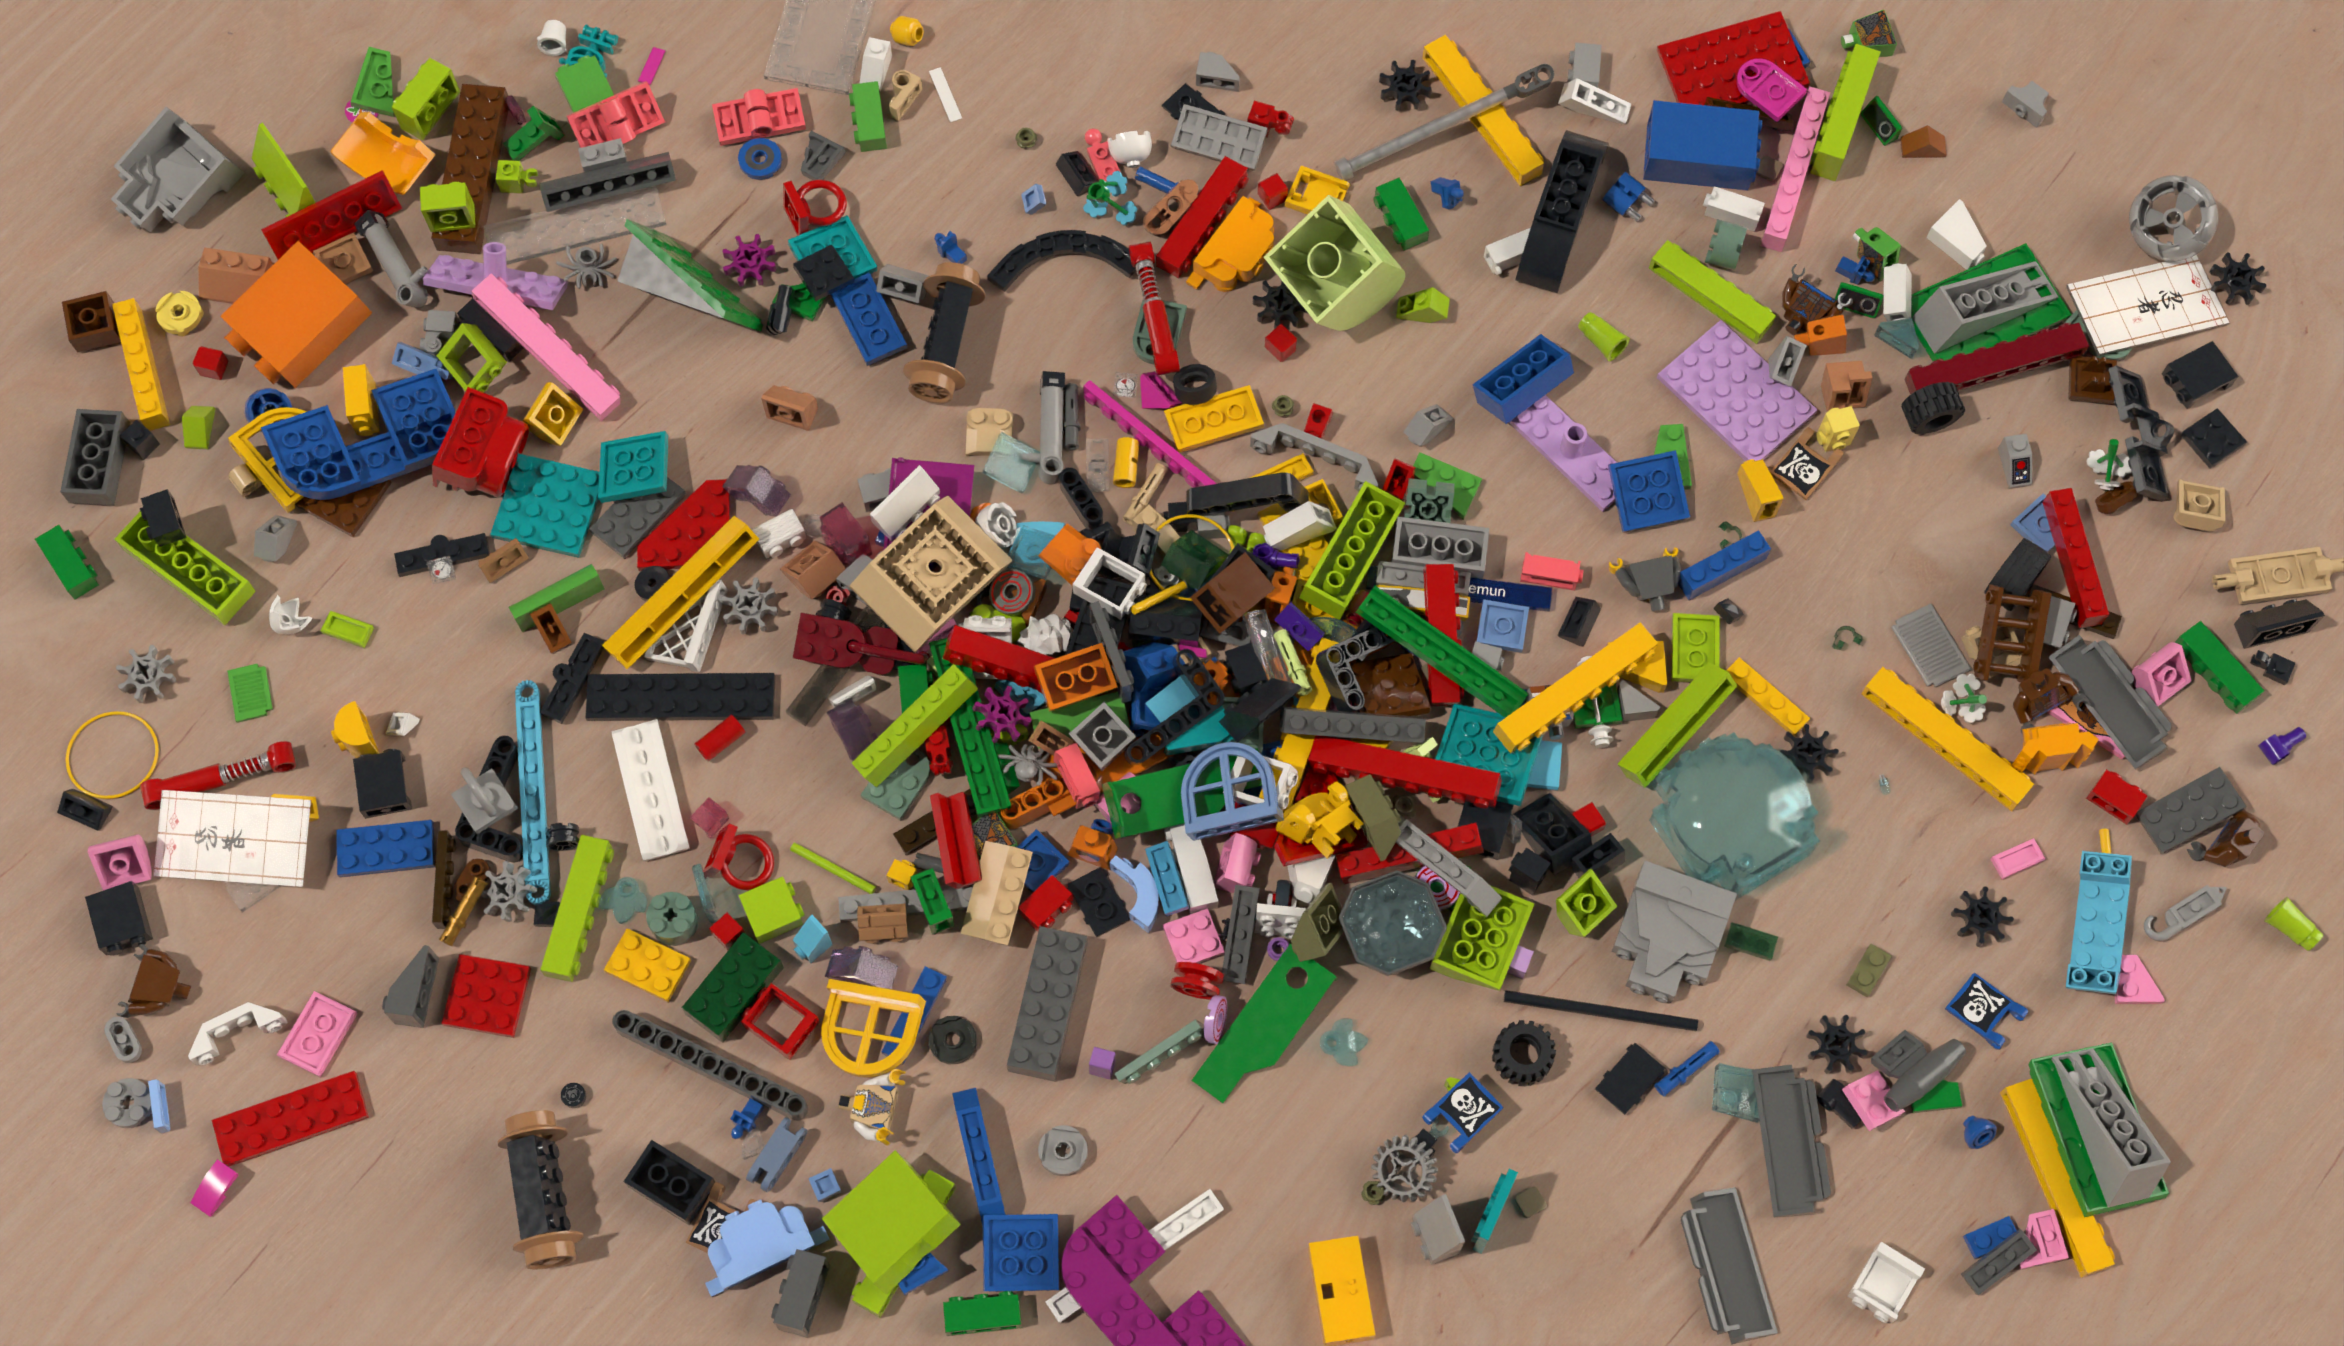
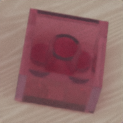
M843 502L819 517L821 522L819 528L823 534L822 539L829 548L833 546L836 551L835 554L842 564L846 563L849 567L861 555L864 554L868 557L872 555L868 535Z

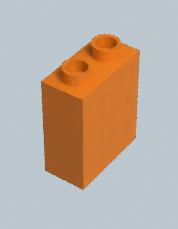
M297 241L220 317L232 328L224 338L242 356L245 357L254 349L262 357L253 365L273 385L283 376L296 388L372 312L348 286Z

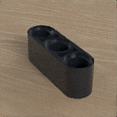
M1074 468L1063 469L1059 474L1060 489L1084 527L1093 530L1102 525L1103 510L1079 472ZM1067 479L1075 480L1072 484L1065 483ZM1078 497L1086 498L1083 502H1079L1076 499ZM1090 515L1098 516L1095 520L1088 519Z

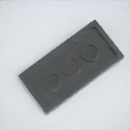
M667 477L666 492L616 500L589 530L625 559L685 496L686 492Z
M1099 601L1090 604V623L1098 643L1103 644L1118 687L1117 692L1123 704L1131 701V692H1134L1132 685L1134 683L1133 676L1130 670L1126 671L1124 665L1126 662L1122 649L1118 650L1116 642L1118 640L1115 630L1109 628L1108 612L1106 608H1101Z
M2218 767L2139 810L2136 813V817L2160 854H2163L2244 810L2246 805L2221 767Z

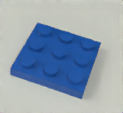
M1676 450L1608 465L1622 532L1690 518Z
M1058 1214L983 1215V1291L1059 1290Z

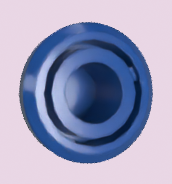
M1970 1116L1963 1123L1965 1127L1964 1139L1971 1149L1984 1147L1992 1141L1997 1132L1996 1125L1984 1118Z

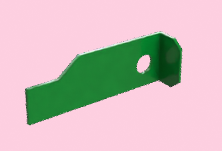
M1229 756L1230 772L1233 769L1237 756ZM1220 759L1211 762L1201 772L1195 787L1222 781ZM1190 764L1102 784L1115 839L1184 824L1181 787L1184 775ZM1255 765L1253 766L1250 775L1259 773ZM1262 780L1248 781L1244 790L1262 786ZM1223 787L1195 794L1197 817L1220 812L1225 805ZM1127 793L1137 795L1141 801L1140 809L1135 814H1128L1121 807V799Z
M1290 943L1191 1081L1221 1103H1224L1244 1074L1271 1067L1277 1063L1333 981L1338 980L1337 976L1313 959L1300 962L1297 954L1293 952L1292 944ZM1295 967L1304 969L1308 976L1307 983L1298 989L1290 987L1286 981L1288 971Z

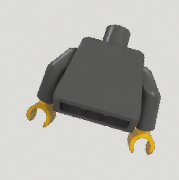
M1676 547L1673 549V554L1668 553L1667 548H1665L1662 557L1624 565L1625 568H1623L1621 558H1617L1618 566H1613L1609 562V571L1615 574L1620 584L1638 600L1649 599L1652 611L1665 609L1663 595L1674 593V588L1678 585L1682 570L1677 558L1678 548Z

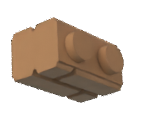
M906 903L858 907L859 941L876 943L882 939H889L892 942H898L903 940V938H908Z

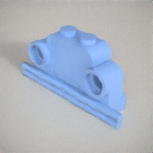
M762 1200L748 1205L749 1210L741 1214L739 1211H735L725 1216L726 1221L720 1226L722 1239L713 1241L708 1248L709 1259L718 1276L705 1283L710 1296L713 1297L789 1260L791 1254L795 1255L796 1249L808 1251L830 1240L824 1226L809 1232L804 1221V1215L797 1207L786 1206L778 1212L772 1203H762Z

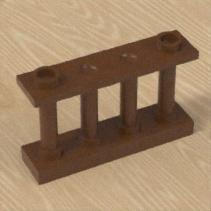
M1989 584V590L1985 595L1986 608L1978 655L1973 665L1974 675L1983 680H1988L1989 672L2017 675V681L2023 682L2030 678L2033 672L2039 670L2052 593L2033 590L2030 597L2003 594V587ZM2001 603L2029 606L2028 618L2021 620L1999 617ZM1997 626L2025 629L2024 641L2017 643L1995 640ZM1993 649L2021 652L2020 664L2013 666L1991 663Z

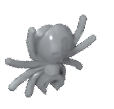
M600 244L598 260L593 249L582 247L576 252L575 261L570 253V247L566 246L567 256L575 266L559 261L556 264L575 270L568 274L564 281L566 282L569 278L578 274L576 277L578 289L581 288V276L584 287H586V279L593 280V286H595L597 278L599 286L603 287L600 273L614 278V275L600 268L612 264L617 258L614 257L605 263L599 264L602 262L604 255V246Z
M1025 744L1021 754L1012 745H1009V749L1016 756H997L998 759L1013 760L1005 766L1003 772L1006 773L1010 767L1016 764V776L1022 781H1032L1038 772L1039 779L1036 784L1040 786L1043 781L1042 771L1050 775L1054 780H1057V776L1045 768L1057 767V764L1044 763L1050 754L1046 753L1041 759L1043 750L1040 749L1038 753L1033 752L1034 745L1028 748V745Z

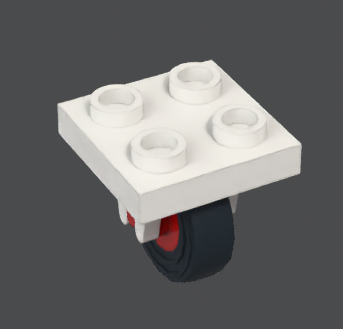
M1278 880L1276 894L1268 893L1267 904L1257 903L1255 933L1266 937L1278 935L1292 939L1306 908L1296 907L1297 899L1289 895L1290 881Z

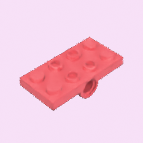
M647 81L566 116L580 148L620 138L624 144L633 140L636 135L665 123Z
M798 88L765 94V91L761 89H752L747 91L742 99L712 104L720 146L806 130Z

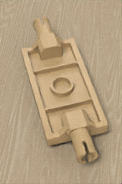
M2320 547L2233 558L2228 561L2231 573L2213 575L2212 584L2217 583V585H2213L2215 590L2234 587L2239 604L2328 593L2332 590L2330 576L2333 573L2344 572V558H2326L2322 555Z

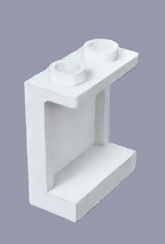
M975 615L964 619L963 628L1012 644L1011 618H1005L1004 616L982 618ZM973 671L975 679H997L993 675Z
M1880 1242L1873 1250L1848 1297L1853 1299L1852 1303L1855 1306L1864 1310L1867 1308L1875 1313L1874 1317L1879 1321L1893 1323L1925 1268L1883 1242Z

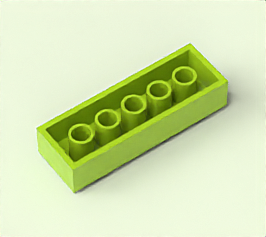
M1855 44L1853 52L1848 51L1809 162L1810 165H1813L1810 174L1836 181L1881 51Z
M1365 481L1305 584L1299 598L1340 620L1399 517L1405 502Z
M141 512L114 539L123 551L224 626L256 592L248 580L187 535V538L159 547L155 540L151 541L146 531L149 524L148 521H144Z

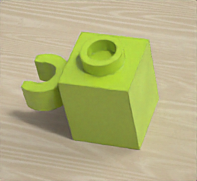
M498 160L496 182L501 193H523L524 184L529 187L537 186L535 179H529L531 176H538L537 169L529 168L524 171L520 161Z

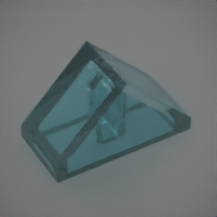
M1912 318L1881 322L1874 334L1875 337L1910 359H1913L1919 348Z

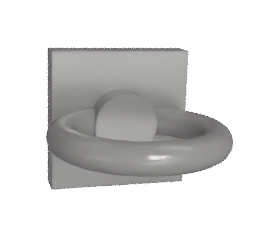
M464 767L461 769V775L467 784L451 795L476 834L518 809L493 769H490L476 779L469 768Z

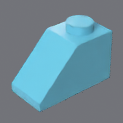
M813 915L806 920L793 939L796 946L793 949L800 959L804 960L806 958L810 963L833 945L828 931Z

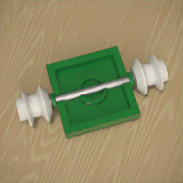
M1592 656L1581 658V661L1577 663V667ZM1616 683L1611 687H1608V685L1604 686L1601 689L1602 692L1593 700L1590 698L1586 699L1583 702L1584 705L1573 713L1575 729L1593 727L1588 733L1594 736L1590 744L1595 745L1596 748L1608 747L1614 740L1613 737L1608 736L1612 728L1607 725L1622 723Z

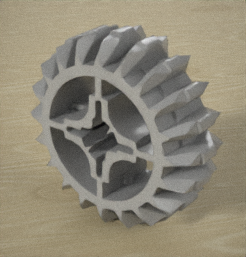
M1397 1135L1392 1138V1141L1387 1139L1384 1141V1146L1377 1148L1379 1154L1373 1156L1374 1161L1377 1163L1373 1164L1371 1169L1378 1171L1373 1175V1179H1380L1381 1182L1378 1183L1377 1188L1384 1186L1386 1188L1384 1195H1388L1390 1192L1393 1193L1392 1200L1398 1199L1399 1195L1402 1202H1406L1408 1197L1412 1202L1416 1201L1417 1195L1423 1198L1426 1195L1425 1191H1430L1433 1188L1430 1183H1435L1437 1180L1432 1175L1438 1172V1168L1432 1166V1164L1437 1162V1158L1429 1157L1433 1149L1425 1151L1423 1148L1426 1146V1142L1423 1141L1417 1145L1418 1138L1415 1136L1410 1142L1408 1135H1403L1401 1140ZM1398 1150L1409 1151L1413 1153L1415 1157L1408 1158L1403 1154V1152L1400 1153ZM1389 1156L1392 1158L1391 1162L1394 1167L1393 1172L1390 1174L1387 1168ZM1413 1163V1165L1409 1167L1408 1171H1402L1401 1173L1397 1174V1172L1401 1170L1402 1166ZM1419 1163H1421L1422 1166V1178L1420 1182L1417 1179L1418 1174L1416 1172V1166ZM1401 1179L1407 1185L1410 1184L1411 1187L1401 1186L1394 1180Z

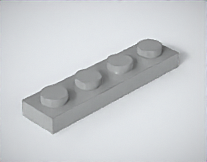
M1379 561L1376 585L1424 589V567ZM1458 571V584H1455V593L1468 597L1471 572Z

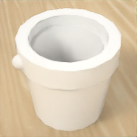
M557 20L545 22L541 35L537 37L538 49L550 56H559L566 52V26Z

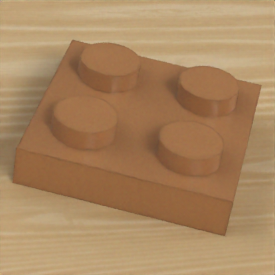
M355 233L313 251L316 258L344 284L373 272Z

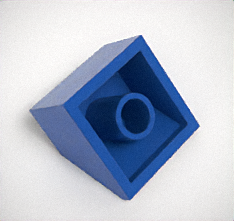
M1151 642L1123 651L1126 660L1124 663L1126 671H1131L1134 685L1139 692L1172 682L1179 675L1173 666V658L1178 653L1174 646ZM1180 656V657H1179V662H1180V664H1181V665H1186V663L1183 661V659H1182L1181 656Z

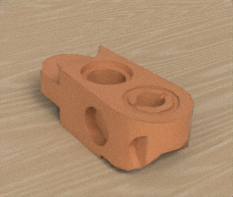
M1190 179L1181 180L1163 196L1144 216L1143 225L1146 231L1153 235L1167 232L1198 196L1199 189L1196 182ZM1170 199L1178 203V209L1175 212L1168 208ZM1155 217L1160 219V225L1154 226L1152 223Z

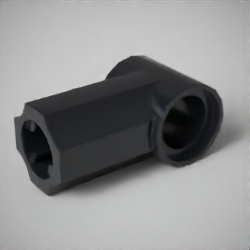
M1832 1079L1816 1095L1817 1101L1826 1110L1834 1112L1853 1129L1861 1121V1118L1844 1094L1842 1089L1845 1086L1838 1080Z

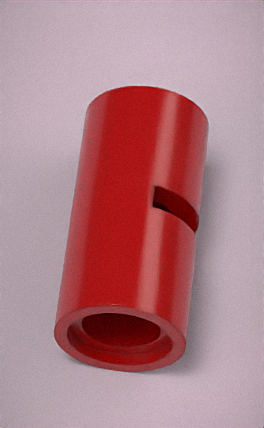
M730 715L695 742L694 745L709 762L746 732L733 715Z

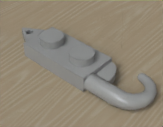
M2206 885L2169 908L2165 913V921L2168 928L2161 932H2154L2151 929L2150 923L2154 917L2150 915L2144 922L2146 934L2155 941L2169 939L2220 907L2227 888L2209 887Z

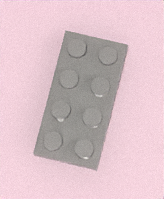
M1184 104L1171 147L1217 161H1222L1226 156L1247 167L1249 170L1255 171L1268 129Z

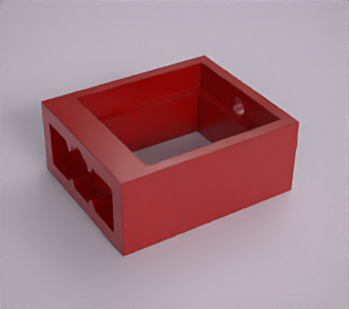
M771 983L768 988L764 987L759 992L758 1000L754 1006H749L745 1010L741 1022L744 1028L791 1060L820 1021L817 1015ZM774 998H777L803 1017L802 1021L783 1045L754 1025Z

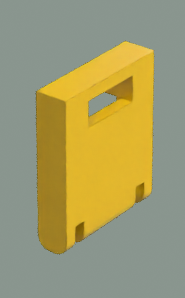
M1301 165L1286 198L1285 207L1308 215L1328 195L1343 201L1350 183ZM1300 181L1308 183L1302 199V194L1296 193Z

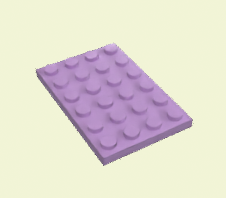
M1722 320L1716 323L1657 375L1658 380L1744 461L1750 459L1755 461L1764 460L1817 413V409L1792 385L1788 387L1770 379L1769 364Z

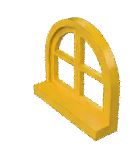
M285 407L269 410L259 415L228 437V441L249 469L283 509L289 513L295 509L294 504L304 496L291 490L274 471L273 468L276 464L273 457L266 461L248 440L260 432L263 426L307 412L297 408Z
M829 979L827 989L831 993L822 1022L821 1036L824 1049L832 1062L844 1072L864 1078L877 1077L898 1067L907 1058L915 1044L926 1001L919 994ZM842 1002L870 1007L864 1032L836 1027ZM880 1009L908 1013L902 1039L874 1034ZM835 1032L862 1037L856 1062L849 1060L841 1053L836 1043ZM872 1039L899 1044L883 1060L865 1064Z

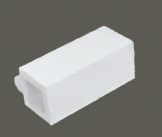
M1714 186L1712 193H1707L1703 206L1707 207L1704 215L1741 225L1747 228V230L1755 232L1765 203Z
M1530 228L1485 247L1484 258L1493 274L1499 275L1501 271L1520 264Z
M1897 263L1884 267L1883 315L1889 325L1904 326L1905 322H1911L1912 274L1906 264Z

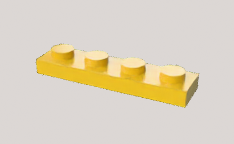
M1740 657L1726 670L1735 681L1736 688L1783 729L1791 732L1793 736L1810 720V717Z

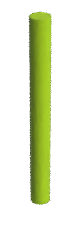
M795 842L792 844L790 851L869 894L875 892L876 886Z

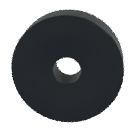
M649 566L637 575L634 584L635 591L642 600L647 602L671 576L660 566Z

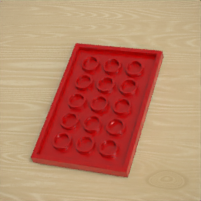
M1781 11L1657 46L1658 55L1677 103L1704 105L1706 98L1711 97L1746 105L1753 104L1740 93L1737 87L1739 69L1744 63L1753 59L1769 60L1805 88L1810 86V81ZM1748 70L1745 72V74L1749 77H1754L1757 75L1756 72L1753 70Z

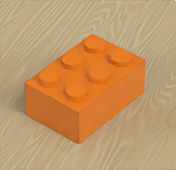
M1102 643L1034 666L1049 712L1118 688Z

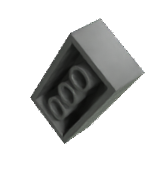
M76 410L60 491L69 503L115 505L126 443L120 435L130 426L129 420L122 411Z

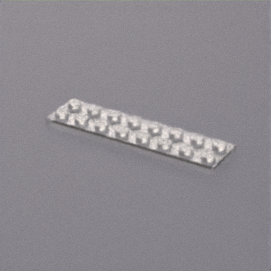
M651 186L549 212L542 211L485 225L483 228L487 243L498 242L506 246V265L565 251L566 246L573 249L632 234L624 226L626 219L651 229L667 224L657 186Z

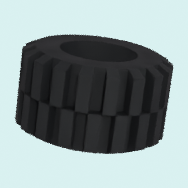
M1940 382L1925 386L1909 395L1901 404L1911 432L1915 434L1932 433L1944 429L1956 422L1965 412V407L1956 385L1952 382Z
M1519 1020L1518 1024L1512 1022L1507 1028L1504 1027L1497 1036L1492 1050V1061L1495 1062L1494 1067L1496 1071H1501L1500 1076L1503 1079L1505 1077L1509 1078L1508 1083L1513 1084L1515 1081L1518 1082V1086H1524L1525 1083L1531 1086L1534 1085L1535 1081L1540 1082L1543 1080L1544 1076H1547L1556 1055V1050H1554L1555 1042L1550 1040V1032H1544V1026L1541 1024L1536 1027L1534 1026V1021L1529 1020V1023L1525 1024L1524 1020ZM1517 1042L1529 1043L1537 1052V1061L1529 1065L1516 1062L1510 1053L1511 1045Z

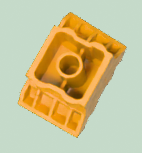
M2061 723L2022 729L2023 749L2012 763V767L2022 773L2027 768L2034 775L2037 771L2059 768L2063 771L2069 762L2076 768H2079L2082 762H2085L2095 749L2094 746L2099 739L2089 731L2079 733L2078 723Z

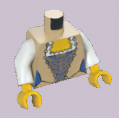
M893 1069L889 1074L877 1076L865 1081L863 1085H857L855 1097L841 1094L839 1109L851 1111L850 1120L854 1124V1129L866 1140L882 1142L886 1146L890 1145V1142L885 1139L889 1134L894 1135L890 1129L899 1093L895 1084L905 1085V1081L899 1080L901 1074H906L905 1071Z

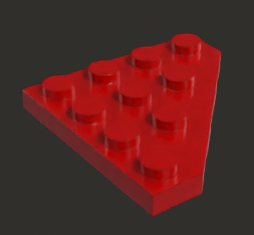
M729 479L706 480L637 546L638 571H642L649 566H660L665 570L680 569L730 520Z
M1310 768L1306 773L1293 805L1309 795L1316 793L1329 794L1328 786L1338 782L1334 772L1319 773ZM1350 824V828L1357 835L1352 843L1343 838L1336 846H1331L1334 850L1332 855L1366 847L1369 842L1362 828L1357 830ZM1279 834L1274 845L1283 867L1325 857L1312 842L1300 844L1282 834Z

